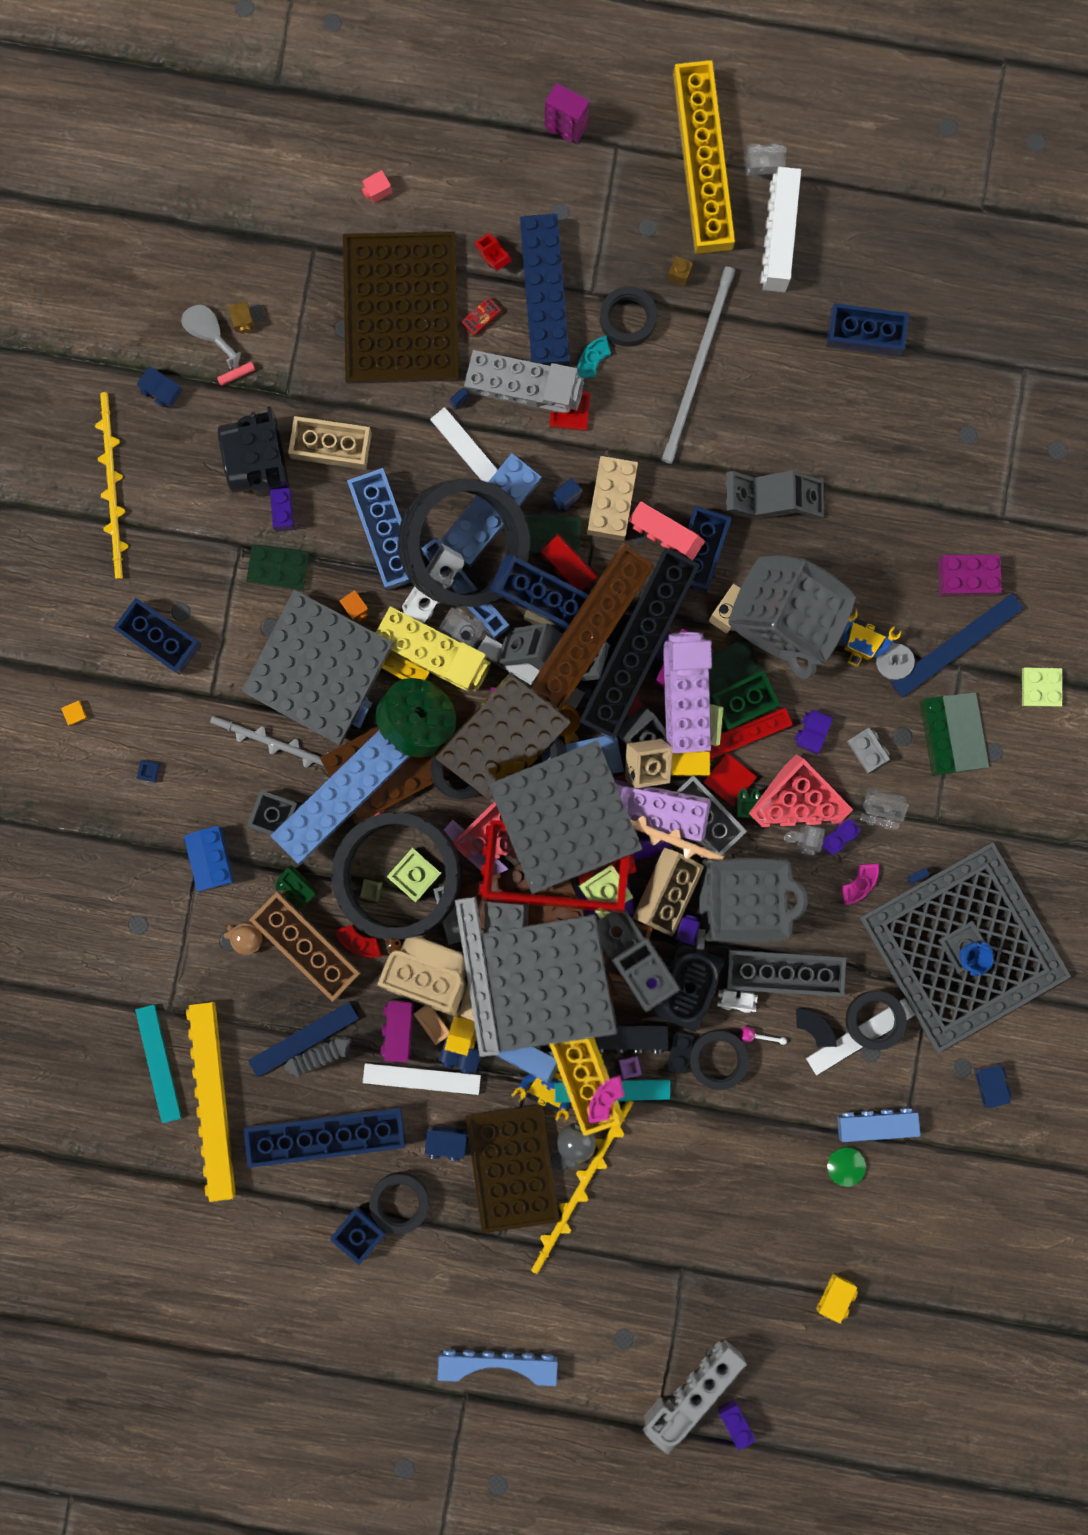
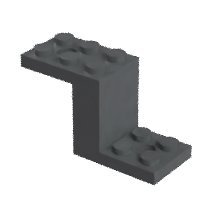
M794 470L755 478L735 471L726 472V505L728 511L756 519L792 513H801L817 519L824 518L823 480Z
M548 623L508 629L497 663L501 666L529 663L540 671L563 634ZM604 643L580 681L600 679L608 655L609 643Z
M625 908L624 913L611 912L597 921L602 947L620 975L625 978L645 1011L680 990L648 939L642 936ZM614 926H619L622 929V935L618 938L613 937L611 934V929ZM653 977L657 980L656 988H647L646 981L648 978Z

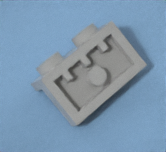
M870 728L865 729L847 741L867 773L890 760L888 750L885 746L880 745L877 733Z

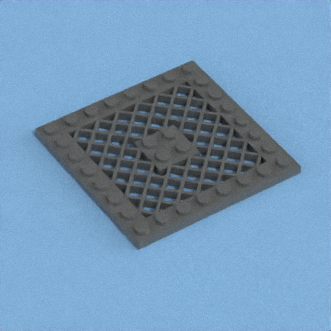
M993 842L859 917L936 1053H940L1071 977ZM985 869L987 874L981 873V871ZM974 875L972 884L963 882ZM978 876L987 877L985 888L976 885ZM991 881L994 884L997 891L989 889ZM957 885L956 893L947 891ZM962 885L971 887L969 897L960 895ZM975 888L984 891L982 901L973 899ZM988 892L997 894L995 904L986 902ZM941 894L939 903L930 901ZM945 894L954 896L952 906L943 904ZM959 898L967 900L965 910L956 908ZM1001 898L1006 907L999 906ZM972 902L981 904L978 914L969 912ZM924 904L922 912L914 910ZM929 904L938 906L935 916L926 914ZM985 905L994 908L991 917L983 915ZM942 907L951 910L948 920L940 918ZM998 909L1007 911L1005 921L996 919ZM955 911L964 913L962 923L953 921ZM908 913L906 922L897 920ZM912 913L921 915L919 926L910 923ZM968 915L977 917L976 924L973 921L966 923ZM1011 915L1016 924L1009 923ZM925 917L934 919L932 929L923 927ZM981 919L990 920L988 931L979 928ZM938 921L947 923L945 933L936 931ZM995 922L1003 924L1001 934L992 932ZM889 923H891L890 929L887 927ZM895 923L905 925L902 935L893 933ZM952 924L961 926L950 932ZM909 926L918 928L915 939L906 936ZM1008 926L1017 928L1014 938L1005 936ZM922 930L931 932L929 942L919 940ZM979 932L987 934L985 942ZM1020 932L1026 941L1019 940ZM935 934L943 935V937L938 939L941 946L933 944ZM991 935L1000 937L998 948L989 947L996 950L991 974H984V976L990 977L988 986L979 985L981 975L975 978L974 984L966 982L969 970L964 969L959 959L960 950L971 942L989 944ZM893 936L901 938L899 946ZM905 939L914 941L912 952L903 950ZM1004 939L1013 941L1011 951L1002 949ZM918 943L928 945L925 956L916 953ZM1018 943L1026 945L1024 955L1015 953ZM932 947L941 949L938 959L929 957ZM1030 948L1036 958L1029 957ZM944 952L951 963L942 961ZM1001 952L1010 954L1007 964L999 962ZM903 953L911 955L909 963ZM915 956L924 958L922 969L913 967ZM1014 956L1023 958L1021 968L1012 966ZM928 960L937 962L935 973L926 970ZM1027 960L1036 962L1034 972L1025 970ZM941 964L950 966L948 976L939 974ZM998 965L1006 967L1004 978L995 975ZM954 969L957 974L963 972L961 980L952 978ZM1011 969L1020 971L1017 981L1008 979ZM913 970L920 971L919 980ZM925 973L934 975L931 986L922 983ZM1024 973L1032 975L1022 981ZM938 977L947 979L945 989L936 987ZM994 978L1003 981L1000 991L992 989ZM951 980L960 983L958 993L949 991ZM1007 982L1016 984L1006 990ZM964 984L973 986L971 997L962 995ZM922 986L930 988L928 997L925 991L923 990ZM978 988L986 990L984 1001L975 998ZM934 990L943 992L941 1003L932 1000ZM991 992L999 994L989 1000ZM948 994L957 996L954 1006L945 1004ZM961 997L970 1000L967 1010L958 1008ZM974 1001L983 1003L978 1007L972 1009ZM932 1003L940 1005L938 1014L934 1009ZM944 1007L953 1009L951 1020L942 1018ZM957 1011L965 1012L964 1015L956 1019ZM941 1020L946 1021V1022H950V1023H948V1024H946V1025L944 1026V1024L942 1023Z

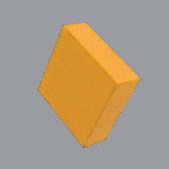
M80 701L61 708L68 726L87 719Z

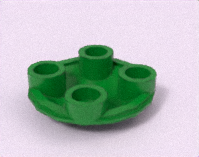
M844 1147L830 1154L827 1170L835 1183L840 1186L849 1187L856 1185L862 1180L866 1164L863 1156L857 1150Z

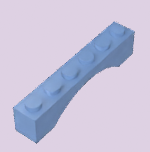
M437 537L421 548L423 555L429 562L442 544ZM444 566L440 569V571L445 572L448 570L449 567ZM462 569L453 577L454 581L450 587L455 593L464 594L477 590ZM490 603L478 607H467L494 640L509 629V624Z
M444 1349L443 1352L439 1353L438 1381H459L465 1375L476 1370L500 1367L519 1372L536 1385L556 1386L557 1357H553V1354L534 1356L533 1353L514 1355L513 1352L494 1354L495 1352L483 1351V1354L475 1353L473 1350H464L463 1353L455 1352L453 1349Z

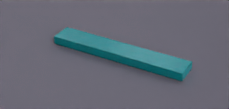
M156 1005L135 1009L161 1122L166 1123L181 1119L182 1115Z
M621 1080L625 1095L617 1100L670 1099V1080ZM554 1082L555 1103L571 1102L564 1082Z

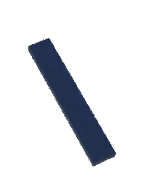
M349 1001L251 1058L248 1062L256 1076L259 1077L354 1022L359 1017Z

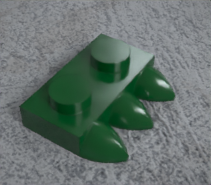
M744 788L739 791L737 799H735L736 818L754 819L749 812L761 797L757 788L751 792L750 798Z
M292 865L287 867L275 884L276 891L287 888L285 891V898L287 900L296 897L294 902L296 909L306 906L319 892Z

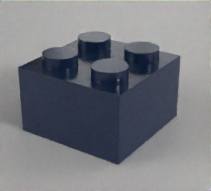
M429 1126L424 1154H428L429 1158L440 1159V1156L448 1157V1160L460 1161V1158L464 1159L468 1130Z
M357 1205L329 1240L360 1265L384 1237L386 1231L381 1229L373 1218Z

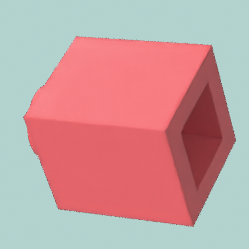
M382 170L362 181L364 187L362 192L365 198H370L373 204L392 194L391 185Z

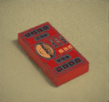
M488 297L465 317L461 324L475 337L502 310Z

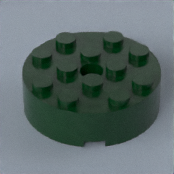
M407 678L392 685L382 697L376 709V722L385 740L388 739L395 746L394 749L412 757H427L436 753L453 735L456 727V714L452 702L440 688L426 680Z

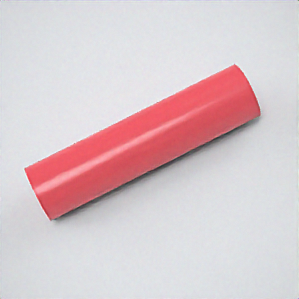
M249 362L217 377L222 386L255 371L252 362Z

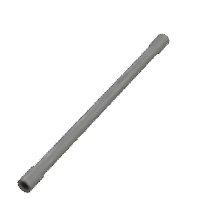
M725 267L720 287L671 436L662 457V461L665 463H673L677 444L728 289L731 286L736 271L734 268Z

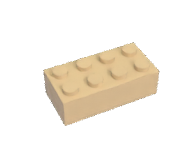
M294 416L288 454L291 459L366 470L372 433L370 427Z
M600 456L587 535L621 541L625 540L638 462Z
M664 848L633 919L673 937L704 866L690 858H685L684 855Z

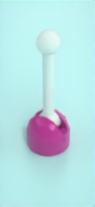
M742 1026L740 1040L742 1042H751L754 1038L779 1042L781 1045L787 1043L785 1037L774 1038L757 1035L750 1027Z

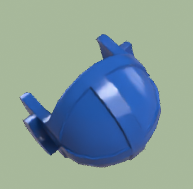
M971 942L960 950L959 959L964 969L971 971V975L976 977L984 975L992 967L994 960L993 949L989 948L990 944Z

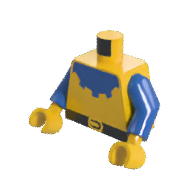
M856 609L855 613L850 615L841 639L845 645L844 650L852 653L848 663L858 667L862 658L870 660L887 652L894 641L900 637L901 631L897 635L893 634L892 631L895 629V626L890 629L889 635H887L888 632L858 619Z
M559 1068L550 1084L531 1074L524 1077L518 1088L512 1093V1097L516 1093L519 1094L521 1098L518 1102L527 1097L556 1112V1121H558L559 1116H563L565 1118L564 1123L567 1122L571 1102H554V1082H563V1079L560 1078Z

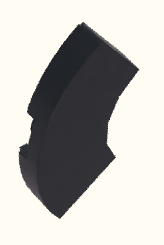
M796 1009V1028L810 1033L815 1039L817 1048L837 1047L836 1038L831 1027L821 1016L809 1010Z

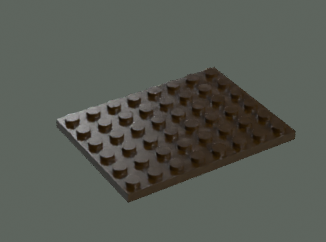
M456 232L343 234L346 383L459 380Z

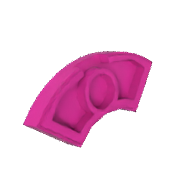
M879 864L859 865L856 878L851 883L842 886L843 905L856 903L866 897L878 879Z
M620 1075L604 1082L595 1092L589 1106L590 1123L610 1119L612 1103L625 1095Z

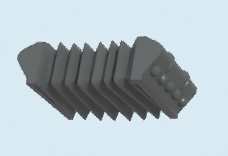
M340 1036L335 1041L330 1040L329 1044L325 1042L323 1046L314 1047L313 1050H308V1053L304 1052L303 1055H297L285 1064V1070L297 1078L315 1068L326 1065L328 1062H332L334 1059L338 1060L339 1056L345 1057L349 1054L348 1050L351 1039Z

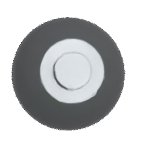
M579 1122L566 1126L558 1136L557 1147L561 1156L565 1158L564 1163L570 1167H578L580 1162L588 1160L595 1151L596 1138L594 1133L583 1136Z

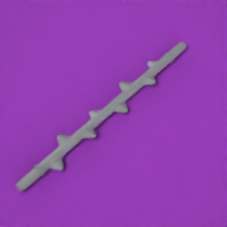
M212 716L210 720L212 724L223 727L227 731L235 732L238 742L249 737L267 744L269 754L273 755L280 749L301 757L306 768L313 762L324 766L319 758L320 756L299 749L297 739L286 744L266 736L265 727L263 726L256 731H252L236 725L232 721L228 722Z

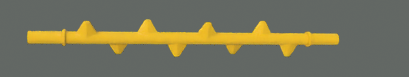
M102 392L100 393L102 420L95 424V428L103 431L105 454L98 457V462L106 465L108 489L101 493V498L109 501L111 521L110 524L103 527V531L112 535V561H114L115 579L120 580L123 579V558H121V552L128 549V544L120 541L118 518L125 513V509L117 506L115 483L123 477L114 471L112 449L120 441L111 436V411H109L108 393Z
M625 1101L623 1107L621 1108V1111L624 1116V1122L626 1115L628 1114L631 1106L634 1103L632 1101ZM623 1121L618 1125L612 1126L605 1139H596L598 1151L587 1170L577 1171L576 1174L580 1179V1183L569 1203H559L558 1207L562 1212L559 1222L556 1224L551 1235H541L540 1237L544 1248L539 1252L540 1255L531 1269L535 1274L539 1273L546 1258L549 1257V1253L560 1233L571 1232L567 1221L578 1202L588 1201L584 1190L596 1169H606L607 1165L603 1160V1156L614 1137H624L625 1134L620 1127Z

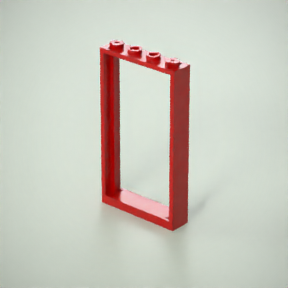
M490 820V825H486L485 837H488V844H484L483 856H486V864L482 863L481 875H484V883H480L479 894L482 895L483 900L624 913L629 855L621 858L617 903L492 891L498 831L507 830L504 822L499 820Z

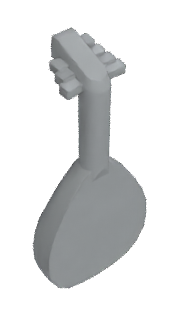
M195 305L188 308L182 315L181 323L183 328L197 338L215 342L230 357L227 359L229 368H238L241 353L238 352L236 354L220 337V328L215 314L204 305Z

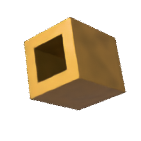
M675 256L667 281L685 287L693 262Z
M246 301L228 306L236 333H248L251 329L255 328Z

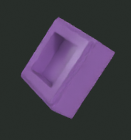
M637 1056L618 1060L623 1080L642 1075Z

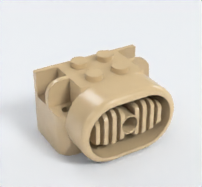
M416 936L406 938L401 951H395L389 955L377 985L390 993L459 1018L457 1010L461 1000L463 1001V994L467 985L464 955Z

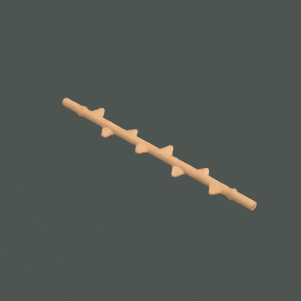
M641 816L636 821L631 820L635 830L650 835L652 845H655L660 840L684 849V855L687 859L695 853L713 861H720L724 858V856L707 850L705 847L702 848L682 840L678 829L667 834L647 826L645 816Z

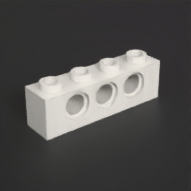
M441 544L426 570L441 587L445 589L450 588L454 581L453 577L463 568L464 560L460 553ZM444 566L449 567L448 570L445 572L440 571V569ZM414 587L402 605L404 614L424 624L427 619L431 618L434 607L440 602L432 600ZM428 598L426 603H420L421 599Z

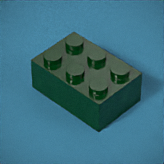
M764 670L710 697L713 705L723 707L722 724L726 732L780 706Z

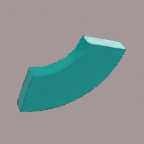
M607 335L594 340L583 351L577 366L579 377L584 379L596 377V369L599 362L611 355Z

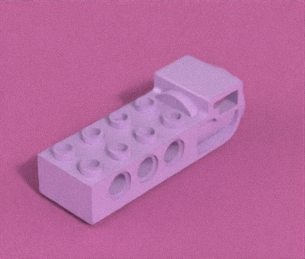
M699 632L669 634V641H666L664 644L666 740L672 747V753L711 750L708 669L711 668V641L703 639V633Z
M614 780L631 820L636 821L641 816H645L647 826L670 834L675 829H678L680 837L702 841L705 837L711 799L649 786L634 788L628 782Z

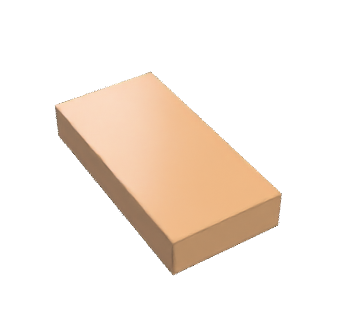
M424 1005L413 1013L435 1045L448 1037L450 1030L435 1009Z

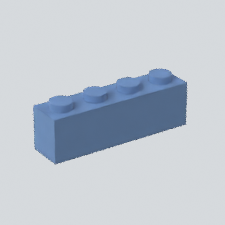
M539 1046L502 1051L500 1054L495 1055L548 1084L551 1083L558 1070L553 1053L547 1051L545 1054L540 1051L541 1047Z
M901 1108V1112H893V1109L881 1110V1113L875 1114L873 1111H862L861 1115H854V1112H843L842 1116H837L839 1140L850 1142L920 1137L918 1112L912 1111V1108Z

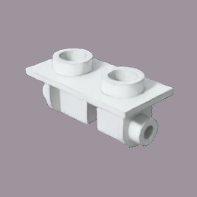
M724 988L719 990L717 997L718 1007L725 1010L739 1009L746 1013L756 1012L755 1003H757L758 995L740 991V997L738 998L736 997L737 990H727Z

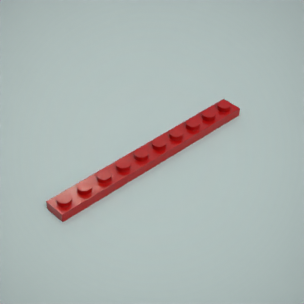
M786 707L722 733L720 745H711V750L705 752H710V759H713L792 726L793 724ZM625 774L614 778V780L627 782Z

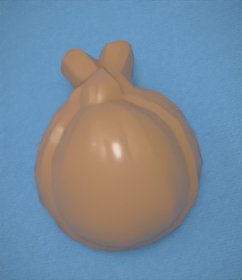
M250 922L240 923L236 927L229 924L227 927L228 932L224 933V937L230 940L233 949L242 955H250L258 951L262 945L263 937L261 931Z

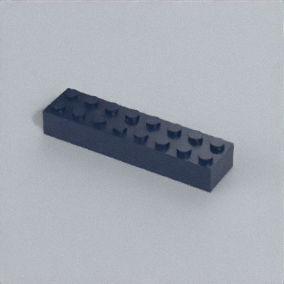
M558 213L520 216L531 362L548 366L554 363L569 367Z
M514 556L504 557L489 590L567 630L589 596ZM625 613L606 640L610 644L609 652L611 653L630 618Z
M402 1106L257 1124L244 1128L248 1168L405 1148L406 1146Z

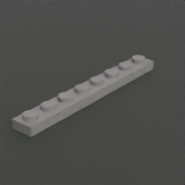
M476 897L455 900L480 1057L498 1055L501 1051L484 958Z

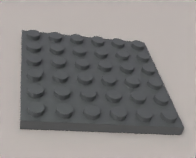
M293 590L242 692L341 745L394 642L299 591Z
M598 740L488 784L532 894L642 850Z
M596 915L481 934L501 1052L617 1033Z

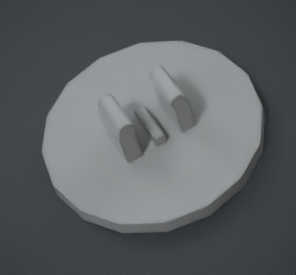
M893 643L887 652L877 657L876 665L882 676L891 680H899L911 673L914 668L915 659L908 647Z

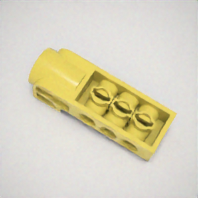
M391 606L376 631L377 634L394 642L390 650L391 652L468 692L470 689L477 692L491 666V662L486 660V654L463 642L460 643Z

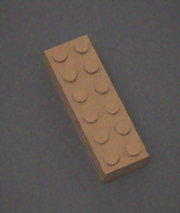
M276 892L249 919L332 1002L362 973L280 892Z

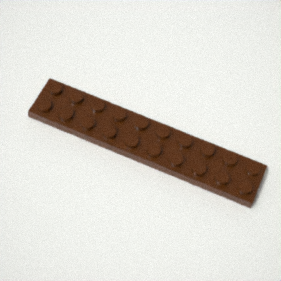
M622 543L530 685L534 691L558 710H562L655 565Z

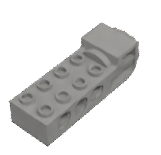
M473 350L464 387L469 394L560 413H568L570 409L577 410L579 407L584 378L578 376L577 368L554 363L548 366Z
M727 1340L718 1341L714 1345L712 1354L702 1359L699 1364L700 1368L696 1372L693 1371L687 1377V1383L683 1388L680 1386L675 1391L673 1399L669 1398L666 1401L663 1397H660L644 1415L645 1426L643 1430L645 1434L665 1453L669 1454L687 1435L746 1365L743 1355Z

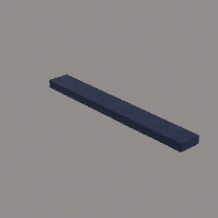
M1011 593L917 662L908 676L903 679L893 680L890 682L901 698L1021 611L1023 606L1014 594Z

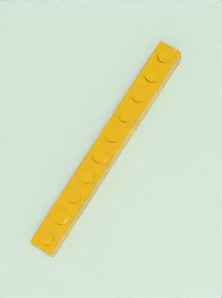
M215 1002L191 1004L189 1009L186 1010V1016L191 1024V1028L188 1029L189 1040H192L193 1043L190 1054L191 1059L195 1062L192 1073L193 1078L197 1081V1087H195L194 1092L195 1098L199 1100V1106H197V1117L201 1119L199 1137L203 1138L201 1156L205 1157L203 1176L207 1177L205 1195L209 1197V1202L233 1199L236 1193Z

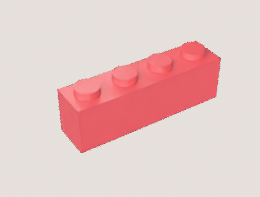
M641 501L628 520L634 525L632 528L638 533H647L646 537L656 543L659 540L662 542V547L670 550L674 549L676 553L692 561L705 542L699 535Z

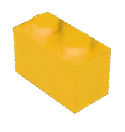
M710 752L672 753L670 776L710 775Z
M459 1016V1018L454 1017L444 1050L467 1056L469 1048H474L477 1037L474 1021Z
M832 1274L816 1308L817 1311L841 1324L842 1320H845L848 1316L850 1302H854L857 1297V1287L855 1284Z

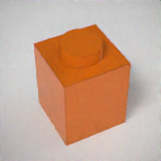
M355 590L339 600L354 622L364 620L368 616L367 613L370 612Z

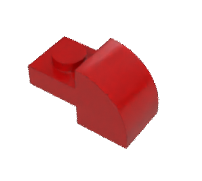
M490 233L474 242L479 254L489 268L492 267L495 271H498L512 261L510 256L500 247L498 240Z

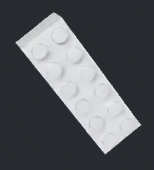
M778 167L777 173H773L772 181L770 182L769 193H771L767 209L769 216L766 220L767 235H765L764 247L766 249L763 254L762 265H764L760 279V283H763V290L785 292L791 279L801 169Z

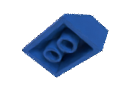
M215 826L184 836L197 892L235 883L222 827Z

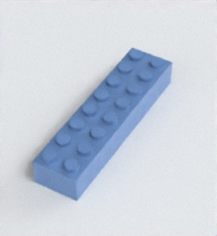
M378 731L296 810L271 837L300 866L411 756L394 749L395 746L388 739L385 740L380 731Z

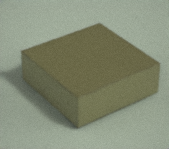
M363 879L359 898L379 902L383 883Z

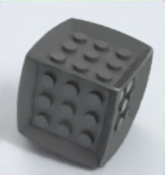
M785 555L763 556L757 559L747 575L735 600L728 623L735 631L754 645L788 661L791 669L799 678L807 679L815 674L818 664L826 663L834 651L851 615L856 595L836 577L807 560ZM796 657L807 659L808 665L805 669L798 665Z
M729 858L720 861L709 859L702 861L701 865L704 868L700 875L699 901L701 928L705 930L703 938L706 941L771 942L790 939L793 920L801 917L806 910L807 895L803 886L797 881L792 880V871L787 859ZM788 891L794 892L797 898L796 906L788 910Z

